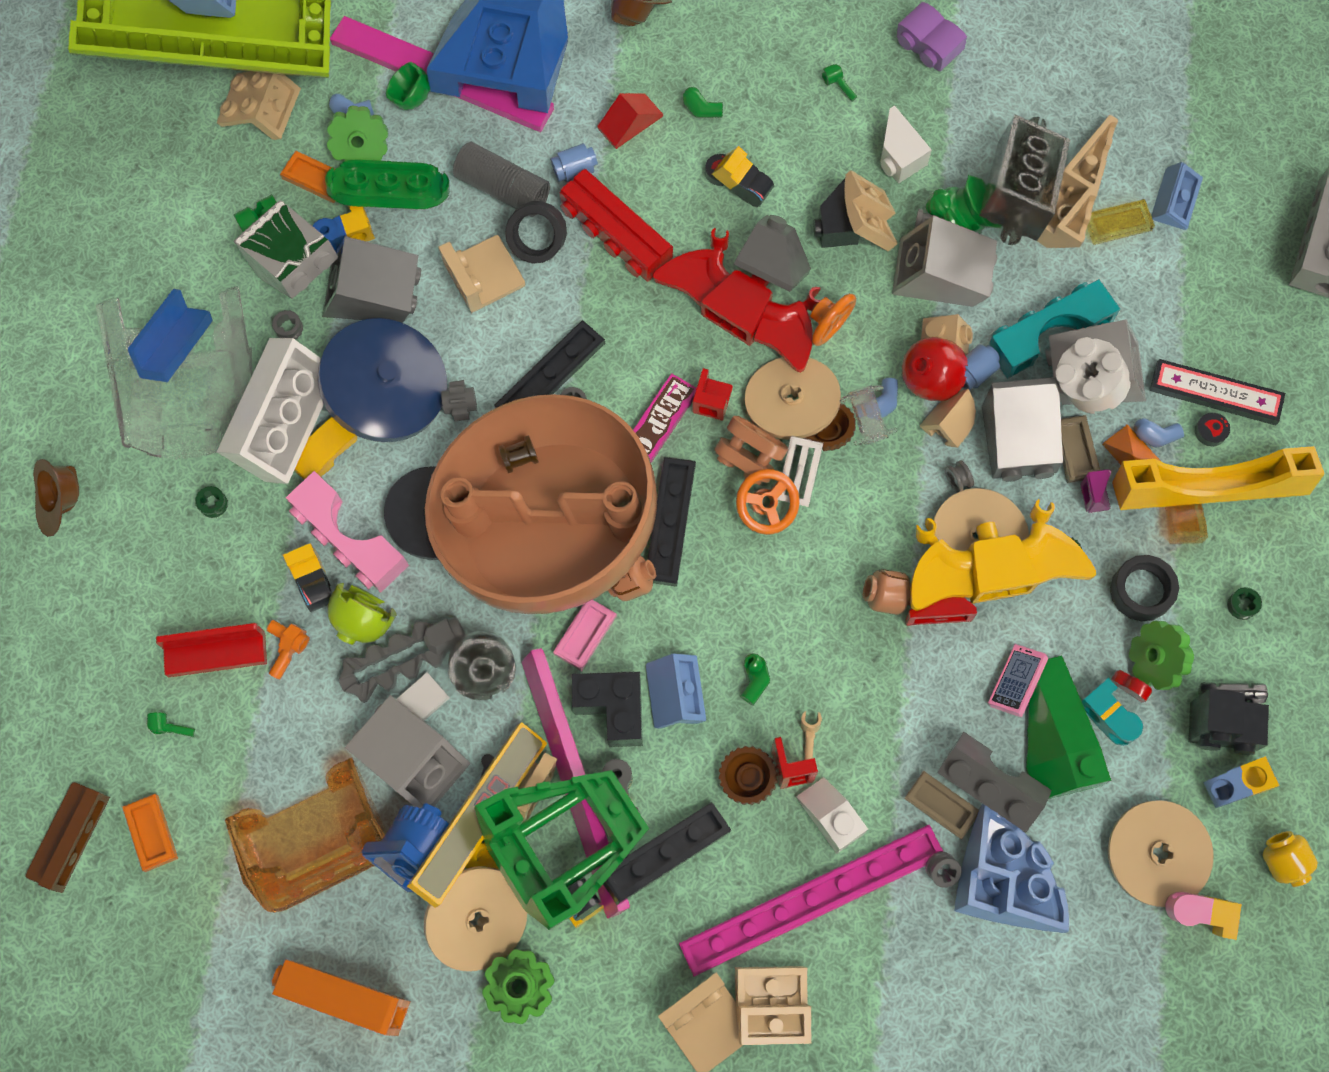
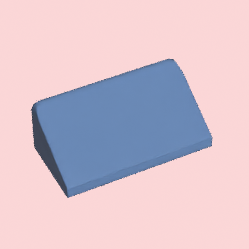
M1183 162L1167 167L1150 219L1187 230L1203 177Z

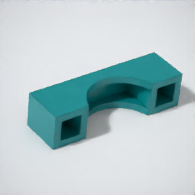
M1100 279L1091 284L1084 282L1075 287L1071 294L1063 299L1061 296L1055 297L1045 305L1044 309L1036 313L1034 310L1029 311L1019 318L1018 323L1010 327L1003 325L991 334L989 346L994 348L999 354L1000 360L998 362L1000 369L1005 377L1009 379L1035 364L1040 354L1038 339L1046 330L1054 327H1070L1077 330L1114 322L1118 315L1120 307Z

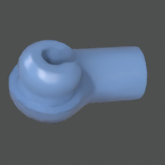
M334 94L330 98L329 107L334 114L336 112L346 114L348 107L354 105L368 107L371 115H374L370 100L354 104L342 94Z
M885 378L882 380V395L874 399V401L867 402L864 410L868 418L874 419L876 417L881 419L896 409L898 395L897 379Z
M1142 418L1136 421L1133 428L1140 440L1155 448L1184 437L1183 428L1179 423L1162 428L1148 419Z

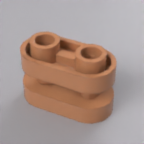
M733 416L727 426V429L734 434L732 439L720 438L714 449L718 454L717 459L721 463L731 468L734 466L745 472V478L759 470H775L769 464L771 459L782 461L788 451V447L783 442L739 416ZM744 442L759 450V456L742 447ZM763 479L756 482L755 484L760 485L762 482L769 483L771 479Z

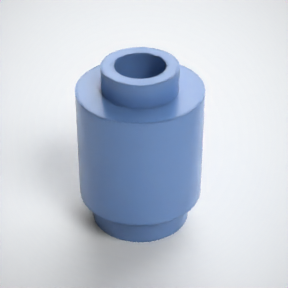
M584 143L556 153V157L550 158L558 182L566 180V182L572 181L583 169L594 173L593 166L598 165L593 148H587Z
M979 344L966 355L968 366H966L965 377L967 378L962 388L964 390L969 389V391L972 388H978L1000 368L998 362L1000 357L994 348L989 345L985 347Z

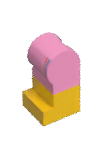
M1175 892L1167 898L1165 904L1166 912L1173 921L1186 926H1194L1199 923L1213 925L1212 934L1237 940L1242 904L1186 892Z

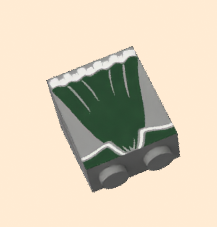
M281 200L234 240V243L256 276L291 299L306 289L309 283L324 270L328 269L338 258L329 240Z

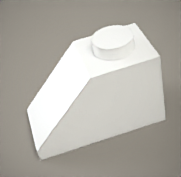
M893 106L889 110L880 162L885 174L893 176L899 184L928 165L932 150L896 106Z
M824 777L796 796L836 854L863 836L868 830L848 800Z

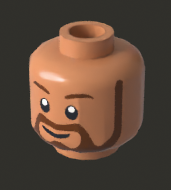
M640 555L626 575L610 588L608 592L613 597H617L622 601H630L648 594L652 590L653 579L656 577V571L652 562L645 560Z
M878 569L873 575H869L866 578L863 598L865 601H868V605L873 611L893 615L901 614L907 605L911 606L910 578L902 572Z

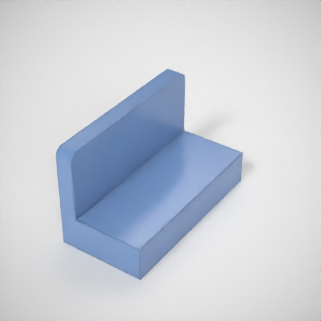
M673 653L646 664L655 728L662 729L677 723L699 724L706 721L696 655Z

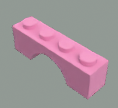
M315 471L286 497L292 506L289 510L290 514L301 525L307 521L314 528L310 533L323 546L329 542L336 549L333 555L343 566L347 568L351 564L359 571L355 577L368 590L374 586L381 593L409 566L404 556L382 535L368 540H355L339 532L337 517L343 502L337 492Z

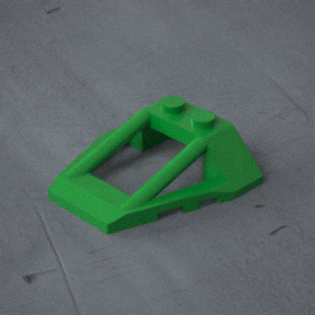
M612 770L571 777L570 780L550 783L548 781L536 783L535 786L518 789V787L504 789L474 807L486 848L522 908L548 930L579 913L649 830L648 825ZM567 794L523 822L524 818L517 807ZM586 799L612 842L554 880H551L525 837ZM600 867L571 895L567 887Z

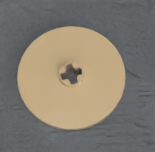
M783 357L768 362L754 373L745 391L746 411L752 423L773 437L790 440L791 436L806 438L822 431L835 418L841 403L840 386L836 376L826 365L812 358H809L805 370L801 373L795 371ZM792 394L794 397L798 396V399L793 400L792 398H787V396Z
M972 488L952 495L940 506L933 519L937 526L935 536L939 540L943 539L955 550L967 551L973 542L979 541V539H974L973 535L977 532L976 527L986 522H995L999 537L1017 535L1021 541L1029 537L1027 523L1018 507L1004 495L988 489Z
M1148 801L1131 807L1117 820L1108 841V861L1112 874L1126 893L1142 903L1165 907L1167 898L1175 892L1198 894L1203 889L1213 867V846L1205 826L1191 811L1173 802ZM1163 844V851L1168 852L1167 859H1161L1159 863L1158 856L1153 854L1154 848H1160Z
M485 866L467 868L462 871L440 906L434 908L428 903L424 916L425 938L433 954L448 967L460 971L483 970L492 966V962L496 957L505 958L513 951L523 935L527 922V912L522 908L500 870ZM479 912L483 917H480L477 921L478 924L474 926L470 921L475 918V913Z

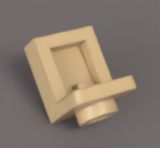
M959 314L924 318L921 339L929 337L948 339L962 348L964 354L967 355L969 344L973 340V332L970 325Z

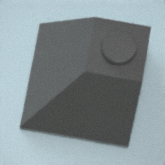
M766 215L757 222L734 265L789 292L811 270L795 228L788 225L785 219L777 215Z

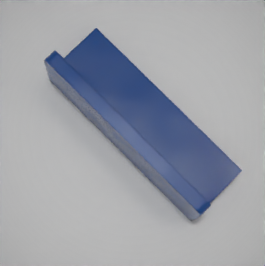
M173 289L128 347L129 355L139 377L169 382L212 323L213 319L210 311L187 308L181 290Z

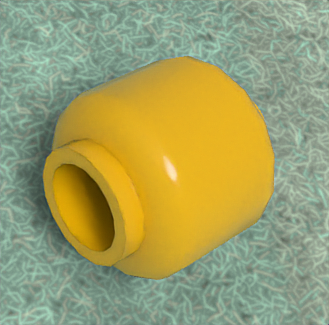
M1286 831L1276 834L1266 841L1267 847L1263 851V859L1277 882L1291 883L1293 887H1298L1311 881V874L1317 869L1318 862L1308 841L1303 836L1294 835L1293 832Z

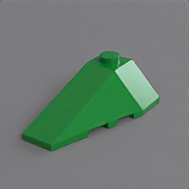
M1063 656L1049 658L1028 703L1026 771L1029 776L1052 790L1049 799L1102 787L1110 782L1111 778L1101 746Z

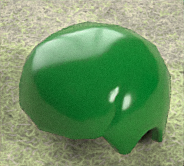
M413 62L404 64L390 79L385 93L386 97L402 110L416 109L428 98L430 92L428 75Z

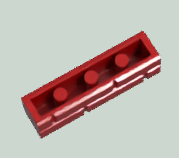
M583 169L574 177L573 181L568 182L560 190V207L565 215L570 219L576 217L583 223L582 228L586 234L593 239L597 236L604 242L605 250L612 257L616 258L619 256L624 260L627 270L634 277L638 278L641 276L649 282L658 268L673 259V246L587 169Z

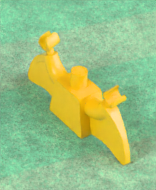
M1040 499L1036 501L1030 512V517L1035 523L1032 524L1030 535L1026 539L1021 541L1017 535L999 537L995 522H986L976 527L979 541L973 542L967 551L955 550L943 539L939 540L935 536L937 528L935 521L931 518H926L925 527L928 531H923L919 525H916V539L922 544H930L931 547L921 557L913 573L910 603L911 608L918 611L940 600L951 597L970 598V602L975 604L1032 593L1038 585L1052 579L1090 580L1096 576V569L1086 553L1074 540L1059 529L1045 524L1054 512L1055 506L1053 502H1050L1047 510L1044 511L1039 507Z

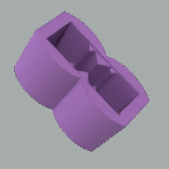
M921 2L898 24L896 36L899 44L904 49H911L919 54L925 66L933 67L938 71H942L965 49L967 40L966 34L957 25L944 19L934 7L925 2Z

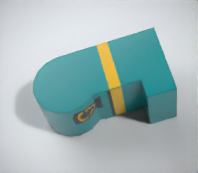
M1108 677L1082 700V704L1088 717L1113 743L1120 746L1128 745L1140 737L1143 731V723L1138 715L1127 711L1112 695L1118 687Z

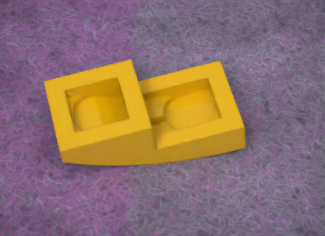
M331 417L308 438L294 471L304 480L313 471L322 477L334 466V459L358 441L357 436L343 428Z

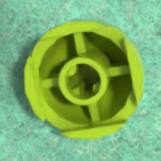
M344 583L337 584L327 605L329 621L338 631L336 636L343 642L354 645L356 641L362 643L374 642L382 637L397 616L396 611L391 608L388 613L379 607V604L384 603L383 600L359 587L351 585L349 590L343 589Z

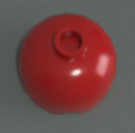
M940 337L923 338L914 343L904 355L901 365L902 378L906 387L917 397L929 401H946L955 396L964 386L967 378L965 377L968 360L962 348L953 341Z

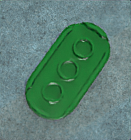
M347 160L340 163V167L335 170L333 166L325 176L327 194L334 201L348 206L428 209L443 203L448 198L450 192L449 177L445 172L442 174L438 172L437 167L427 163Z

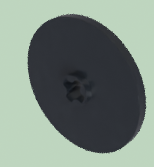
M436 466L418 468L402 476L390 489L384 505L385 525L395 544L406 553L427 560H439L430 543L425 520L427 490Z

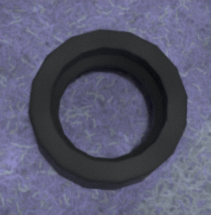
M529 201L517 208L508 219L505 229L506 242L512 253L520 260L531 264L544 263L552 259L563 247L567 236L566 221L561 212L552 204L543 201ZM531 214H539L550 221L554 229V237L552 243L547 248L534 250L522 242L518 229L524 217Z
M1139 555L1125 561L1112 577L1110 585L1111 598L1117 609L1126 617L1140 622L1153 621L1164 615L1176 602L1180 589L1178 576L1172 567L1161 558L1151 555ZM1145 570L1158 577L1164 590L1163 597L1159 603L1154 606L1145 607L1138 605L1129 597L1125 589L1127 577L1134 571Z

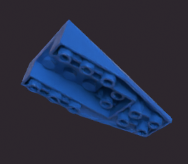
M465 0L452 16L427 67L430 91L460 97L465 83L517 93L519 108L548 113L568 43L564 0Z

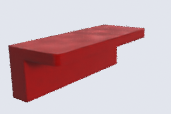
M256 623L156 636V644L164 650V672L168 678L267 664L265 631Z

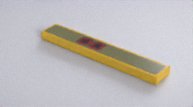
M522 722L515 727L407 885L408 888L434 908L440 906L484 840L474 809L475 805L504 789L519 787L547 745L545 740Z

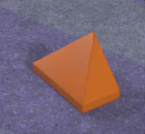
M1128 424L1102 444L1120 465L1123 461L1157 459L1161 461L1137 437V434Z

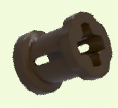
M529 435L524 437V441L507 447L504 445L498 446L508 474L513 472V468L530 462L534 464L539 463Z

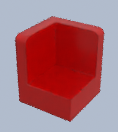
M703 368L693 398V413L723 421L733 386L709 379V369Z

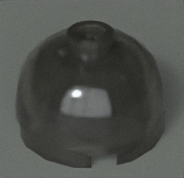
M475 631L465 634L455 642L449 653V678L461 695L472 700L492 699V695L498 694L500 691L503 693L509 689L515 678L516 662L511 647L501 636L491 631Z

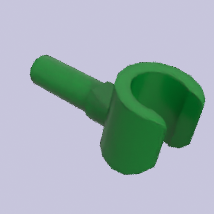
M833 64L823 69L822 78L827 86L837 83L838 87L842 89L851 102L857 99V95L843 79V71L839 65Z
M154 712L147 715V727L153 734H165L167 732L194 737V728L167 724L166 713Z

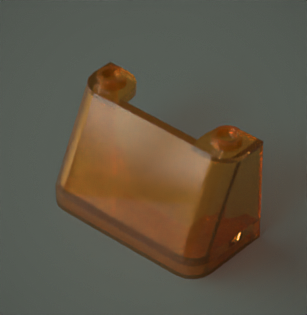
M352 757L335 764L326 773L325 779L329 787L328 789L267 818L259 809L246 808L225 819L242 882L266 911L275 913L287 910L375 866L362 855L361 851L366 842L382 841L387 831L359 768Z

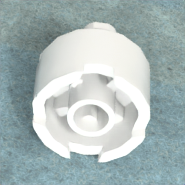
M1089 337L1078 339L1075 344L1062 354L1057 365L1056 378L1062 391L1078 410L1089 414H1095L1094 411L1116 408L1126 398L1131 386L1129 370L1119 350L1110 342L1100 339H1091Z

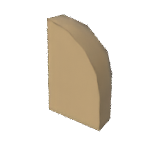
M969 389L961 390L950 399L939 403L921 423L920 427L931 437L936 432L947 439L945 445L958 448L969 434L975 421V403Z

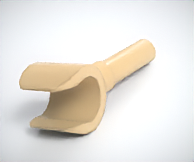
M806 711L802 714L800 725L801 729L805 732L806 738L804 760L813 758L815 733L820 729L822 721L819 712L817 714V723L814 725H810L805 721Z

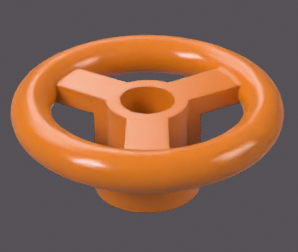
M854 294L844 295L835 304L825 297L816 305L810 315L818 323L812 336V343L815 346L825 344L845 323L856 304V296Z
M773 469L756 471L750 474L738 489L736 497L737 512L742 522L752 531L765 535L779 533L786 529L797 516L799 510L798 490L793 481L780 471ZM773 479L778 481L772 489H758L753 493H748L751 486L760 480ZM787 490L790 505L787 514L780 521L776 511L778 498ZM765 496H768L770 499V504L767 508L762 504ZM746 503H750L751 509L755 513L767 515L769 525L756 522L749 515Z

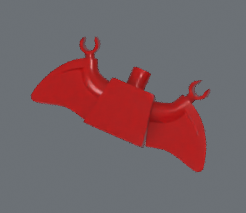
M716 228L711 231V249L695 250L677 256L654 272L653 279L656 283L677 289L689 295L701 307V315L748 346H751L753 341L771 347L795 371L801 373L805 370L811 354L813 336L812 323L807 310L813 311L821 301L814 298L818 295L820 287L810 289L803 302L798 300L789 305L773 302V292L766 287L769 284L768 281L754 274L749 277L740 270H735L729 274L724 268L723 251L728 248L729 231H726L724 238L715 237Z

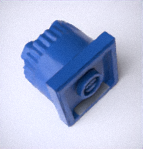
M424 803L421 808L404 805L399 810L383 840L379 842H366L361 853L405 891L414 892L407 885L450 823L440 817L442 812L437 807Z

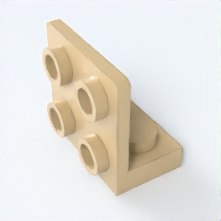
M254 71L236 74L230 83L231 88L227 98L220 107L217 124L225 127L252 123L271 139H281L301 88L285 74Z
M498 235L463 252L461 250L455 252L450 241L438 247L443 263L471 313L526 285L525 280Z
M717 972L658 1016L696 1072H709L743 1046L739 1044L736 1001L724 986L725 984Z

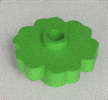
M349 106L346 114L336 112L327 125V132L330 135L327 139V147L336 160L381 161L383 155L388 150L386 142L388 128L380 115L371 116L368 107Z
M1152 621L1150 624H1144L1141 627V636H1136L1131 640L1129 658L1135 662L1132 669L1133 675L1148 686H1153L1156 690H1170L1172 687H1179L1182 683V675H1188L1192 671L1194 653L1189 646L1190 636L1184 632L1180 625L1168 624L1166 621Z
M517 949L510 952L508 959L496 957L492 962V966L485 972V977L490 984L486 985L482 991L488 1009L492 1012L501 1011V1018L506 1023L524 1024L528 1020L529 1015L541 1016L545 1012L546 1007L552 1002V995L548 989L555 982L552 973H550L548 963H536L534 952ZM517 979L523 980L526 984V989L521 994L515 993L512 988L514 981Z

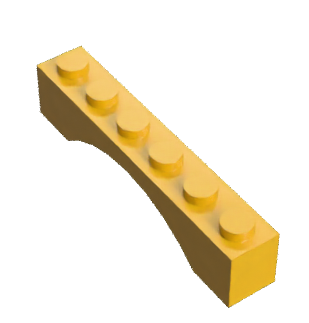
M1315 446L1285 448L1247 462L1214 468L1177 467L1165 464L1157 459L1123 461L1112 484L1120 510L1310 495L1325 473Z

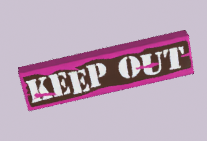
M672 373L633 429L643 444L651 463L693 402L697 389Z

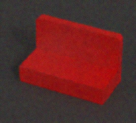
M774 738L771 751L774 764L777 766L776 771L778 772L777 778L780 789L813 783L818 773L815 758L787 763L782 738Z

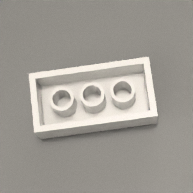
M269 338L217 453L265 482L288 484L324 405L319 393L317 379L321 358L293 338Z

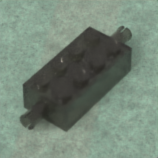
M1014 114L998 141L979 216L986 218L988 221L1003 226L1000 239L1005 243L1009 235L1008 245L1018 244L1022 236L1037 241L1055 215L1071 139L1047 129V123L1044 119L1038 125L1040 117H1033L1027 120Z

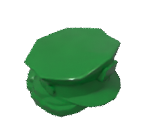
M968 175L965 185L961 188L948 187L935 190L930 194L925 206L927 212L932 216L934 215L979 234H982L985 228L1001 229L1006 215L997 195L986 185L983 179Z

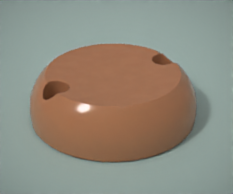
M537 395L518 399L501 405L472 422L454 439L438 461L431 476L426 495L425 520L429 540L437 558L447 573L459 586L479 601L497 609L521 614H547L568 610L583 605L612 588L626 575L640 557L653 530L657 511L654 471L650 458L637 434L621 417L606 407L587 399L567 395ZM529 435L539 463L534 464L530 462L513 468V472L508 474L498 446L504 445L507 447L524 441V437Z

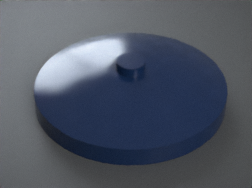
M365 319L346 326L327 344L318 367L319 393L330 415L349 432L375 442H397L421 433L438 415L443 406L441 391L447 390L445 366L434 345L416 329L390 319Z

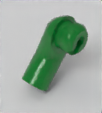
M689 87L683 93L684 105L695 117L722 118L723 102H707L696 87Z
M751 653L744 659V667L746 668L750 683L740 697L754 706L769 685L771 678L764 658L758 654Z

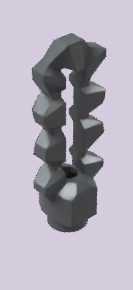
M456 616L451 619L445 618L434 624L418 622L414 624L412 637L396 633L389 638L388 647L386 648L372 645L367 647L365 658L350 657L343 659L344 669L339 678V683L345 693L356 695L361 702L365 703L370 699L377 685H380L387 691L392 690L396 686L397 676L400 673L409 680L417 678L423 660L434 668L440 667L446 653L461 646L462 642L468 640ZM425 641L429 651L419 654L401 665L394 666L387 672L372 677L364 683H360L354 674L365 670L370 665H375L387 659L391 655L412 647L415 643Z

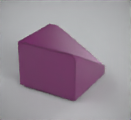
M1111 470L1088 472L1081 482L1080 486L1086 512L1092 513L1111 509L1106 489Z

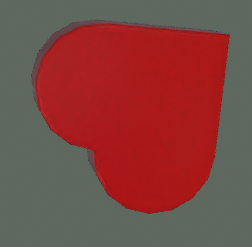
M1117 670L1111 678V681L1117 687L1141 703L1146 702L1153 692L1152 688L1146 683L1122 670Z

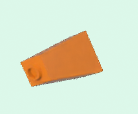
M285 959L283 965L277 967L272 979V986H275L273 995L386 1036H399L411 1002Z

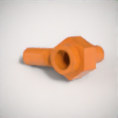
M272 620L267 627V631L280 639L278 645L279 656L268 674L280 680L292 660L293 653L300 654L309 643L310 637L306 635L307 631L296 624H290L287 628L279 622Z

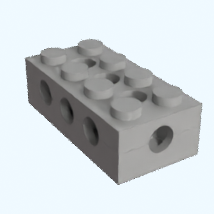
M1329 167L1318 181L1289 283L1290 286L1328 298Z

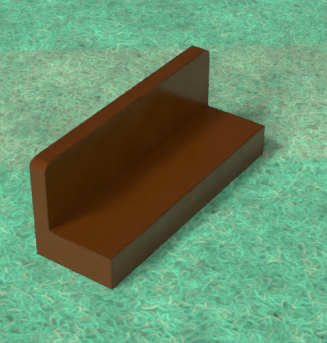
M73 782L25 877L39 883V886L63 893L110 797Z

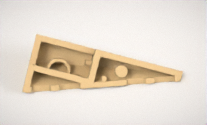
M1109 115L1067 165L1057 182L1026 218L1021 229L1023 233L1046 248H1075L1083 244L1087 226L1091 219L1094 201L1097 197L1106 166L1107 155L1113 141L1114 130L1118 123L1117 118Z

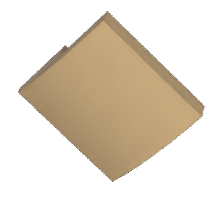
M850 170L846 173L845 202L853 231L889 252L898 243L887 220L896 213L883 189Z
M804 966L735 967V996L739 1044H810L811 1006L807 1004V968Z

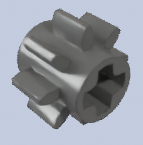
M464 380L449 382V390L441 391L444 414H452L454 421L470 420V411H477L474 387L466 388Z

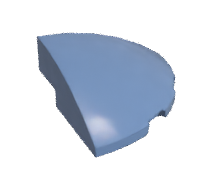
M982 803L966 848L954 911L1022 928L1059 933L1069 932V913L1065 890L1056 884L1051 871L1054 862L1040 841H1032L1024 831Z

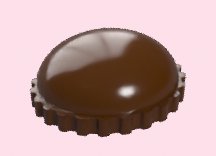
M840 404L838 413L826 428L804 439L822 442L823 451L840 449L847 442H850L851 437L854 436V431L856 430L854 413L845 404Z
M754 746L738 747L735 751L732 750L729 755L725 756V760L721 762L722 767L719 768L720 786L723 787V792L728 794L730 799H734L736 803L740 802L742 805L749 804L752 806L754 803L760 804L761 801H766L767 797L771 796L772 791L776 789L775 784L778 783L777 766L773 764L774 760L766 752H763L760 748L756 749Z

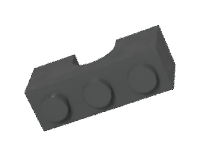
M963 732L937 773L1024 832H1027L1045 808L1052 790L1023 771L1018 777L1002 772L991 760L990 756L993 751Z

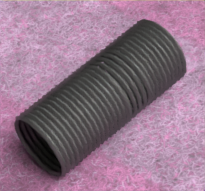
M472 141L466 143L455 158L453 165L454 177L515 209L529 201H547L550 192L549 181L526 169L524 170V168Z

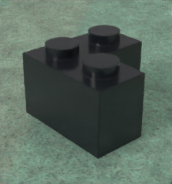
M640 671L572 674V709L574 714H607V742L609 747L643 746Z
M1209 689L1190 702L1188 742L1198 743L1199 748L1203 750L1217 751L1221 750V747L1234 748L1235 754L1255 755V751L1268 746L1269 705L1245 702V693Z

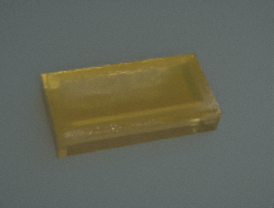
M1145 199L1091 212L1092 215L1087 229L1093 245L1152 231L1155 224Z

